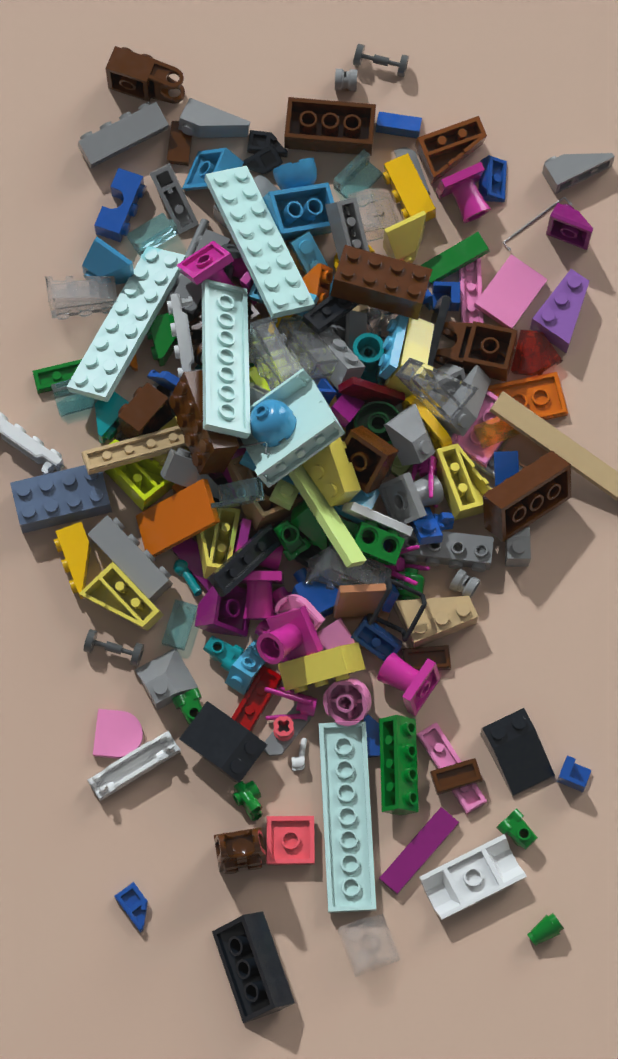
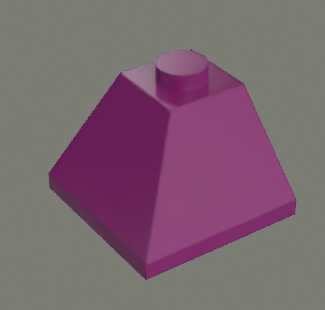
M557 203L550 215L546 235L587 250L593 227L572 206Z
M212 586L198 604L195 627L210 633L247 637L250 620L243 619L247 590L236 586L226 596L220 597Z

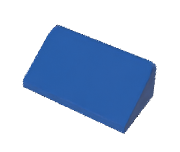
M379 111L376 133L417 139L420 134L422 118Z
M488 155L480 160L485 170L479 179L478 190L485 201L505 202L507 161Z
M518 451L494 452L495 487L519 472Z
M366 615L351 636L356 642L383 661L391 653L397 654L402 647L401 640L376 622L370 626Z

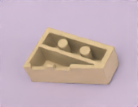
M457 596L426 599L427 605L408 640L412 648H418L477 624L478 614L470 597ZM421 599L395 601L394 609L406 632L422 605Z

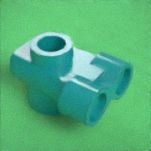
M213 635L203 648L211 659L220 662L221 668L227 672L230 671L234 662L245 651V649L237 644L232 646ZM217 645L222 646L219 651L214 650L213 647Z

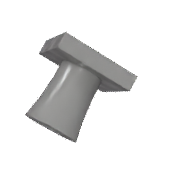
M407 472L381 484L378 488L389 517L404 524L426 516L424 507L440 504L444 496L442 484L434 475L433 498H429L428 474L414 482L410 472Z

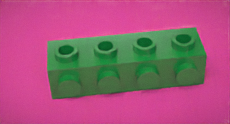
M400 715L380 718L382 812L401 816L419 812L416 719Z

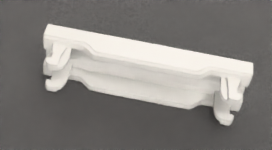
M176 293L170 294L171 301H167L169 315L173 314L175 323H170L172 337L177 336L178 345L174 346L175 358L181 360V368H177L178 377L181 378L183 372L199 370H191L194 364L193 347L188 316L182 311V308L193 305V299L191 296H188L186 299L180 298V294Z
M0 412L2 440L37 464L44 463L42 467L43 475L52 473L54 470L57 472L63 469L62 455L55 449L49 450L44 447V443L36 436L31 438L26 434V430L16 423L15 425L7 421L8 418Z
M167 731L120 758L87 781L101 801L177 755L181 750L170 732Z

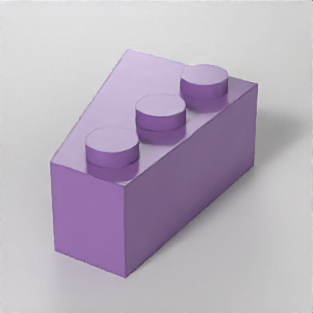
M570 269L532 318L530 329L565 353H567L589 280L573 269Z

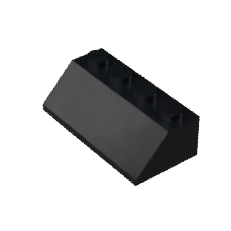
M263 911L242 915L212 931L243 1023L278 1012L295 1003Z

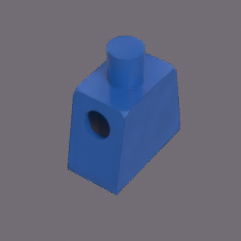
M305 568L296 571L293 576L298 584L294 586L291 594L306 598L324 618L331 615L338 589L324 573H318L310 577Z

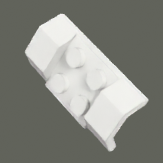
M503 834L419 878L434 911L443 920L504 890L506 887L527 876L517 863L507 838Z

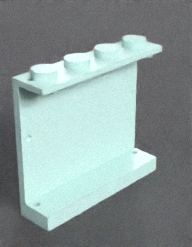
M304 368L250 406L251 413L253 408L264 400H279L284 402L293 411L297 420L295 430L290 438L287 440L284 438L279 441L280 445L276 447H267V453L270 451V455L265 453L266 447L261 444L246 447L256 466L255 472L268 488L345 434L316 383ZM252 434L247 439L240 437L244 446L259 443Z

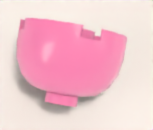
M355 678L335 681L325 691L323 697V705L327 715H331L335 719L334 722L343 726L356 725L364 719L371 708L372 702L368 688L364 683Z

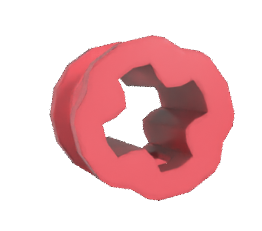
M288 716L276 718L273 723L274 736L279 741L290 740L294 735V722ZM288 725V732L284 730L280 732L279 726L285 727Z

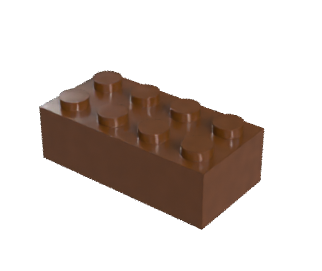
M288 97L284 148L372 156L376 104Z
M345 245L333 279L330 296L418 320L432 269Z
M202 370L183 372L169 398V403L177 417V424L183 432L185 445L189 448L192 455L193 465L196 466L199 475L224 472L239 448L236 436L203 429Z
M550 451L532 464L522 468L521 471L510 478L505 479L493 489L488 490L483 494L484 528L504 542L572 497L571 464L554 451Z

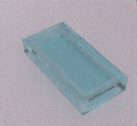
M175 599L162 645L185 651L197 612V605Z

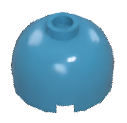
M314 158L298 160L299 162H289L274 168L273 176L279 188L283 190L314 185L318 175Z
M275 399L264 400L256 405L250 413L251 434L259 443L266 442L267 447L280 445L279 441L284 438L286 440L290 438L295 430L296 417L293 411L282 401Z

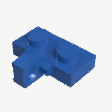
M424 507L427 515L410 522L420 545L441 543L443 540L441 531L453 529L454 516L452 512L433 514L430 507Z

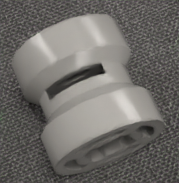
M336 69L335 90L341 91L345 88L349 91H356L357 69H351L350 71Z
M460 569L453 578L449 589L454 592L459 591L462 593V596H469L471 598L481 580L476 577L471 578L467 575L466 571Z

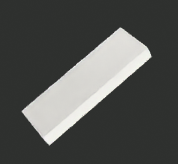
M347 502L343 505V512L363 521H373L379 524V528L384 530H395L400 533V537H407L412 534L413 528L361 504Z

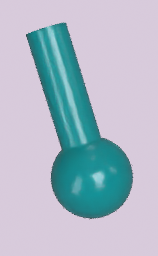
M176 560L173 565L174 572L184 578L194 596L202 594L203 591L190 572L188 563L185 560Z

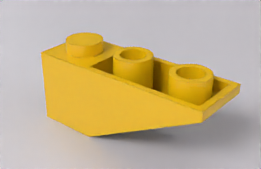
M78 522L56 530L57 539H54V543L58 553L62 551L65 559L61 560L65 573H71L73 580H70L69 584L73 594L78 593L81 600L84 597L79 593L86 585L91 547L82 522Z

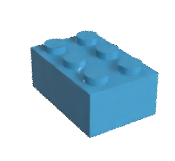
M329 183L270 191L263 197L284 241L295 239L306 232H310L312 236L332 232L325 207L326 204L334 202Z

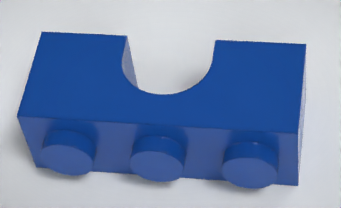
M118 168L110 188L112 196L121 199L123 203L114 209L102 206L94 227L97 235L121 243L123 236L128 235L130 230L129 221L131 217H135L138 211L137 202L139 197L143 198L146 185H144L143 176Z

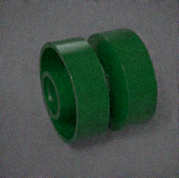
M369 402L357 412L354 428L363 425L393 446L384 425L400 413L393 405L387 402Z

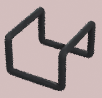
M387 578L388 588L374 614L369 613L367 615L368 624L371 626L377 621L401 632L402 639L406 642L427 605L426 598L423 593L392 578ZM392 584L421 597L422 605L407 632L403 628L377 617L392 590Z

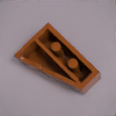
M479 116L417 138L415 147L430 185L484 143L487 134Z

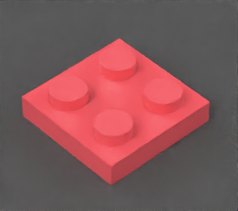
M266 816L267 865H315L314 816Z

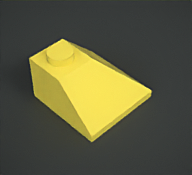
M425 211L384 229L383 248L388 257L413 263L424 234Z

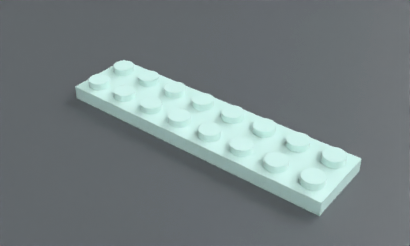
M242 166L206 174L204 180L271 319L313 309L315 303L248 167Z
M150 246L146 247L134 268V275L129 277L67 385L69 392L105 402L110 400L181 273L176 265L187 258L186 255Z
M206 279L202 283L203 429L245 439L251 434L247 289Z
M360 721L356 725L343 726L337 723H319L328 913L376 911L366 721Z

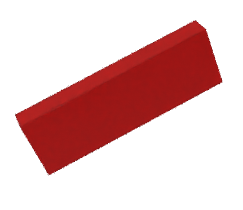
M263 665L233 714L232 719L252 732L274 695L264 690L265 687L277 690L282 681L281 675Z

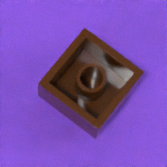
M148 382L143 387H139L133 394V399L128 404H124L118 412L122 433L128 438H134L158 431L172 415L169 398Z
M362 425L350 430L345 439L347 447L345 452L348 461L353 464L361 490L368 494L380 487L399 450Z

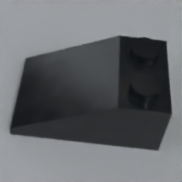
M208 701L179 738L180 741L237 783L241 782L268 745Z
M525 708L481 729L480 735L512 796L555 776L536 729Z

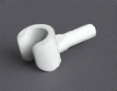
M306 738L301 740L299 757H291L293 771L305 768Z

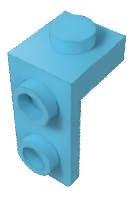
M254 640L234 662L225 681V684L243 695L248 691L257 672L266 663L257 651V640Z

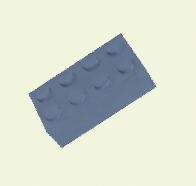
M85 465L10 483L22 533L112 513L103 472L88 475Z

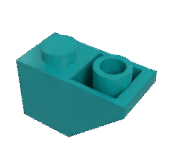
M115 391L108 402L98 400L95 403L98 437L102 444L107 439L111 440L117 433V428L120 425L118 412L124 404L129 403Z

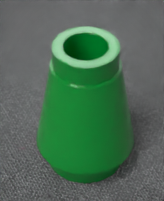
M554 913L549 916L546 914L527 935L536 946L560 935V931L564 927Z

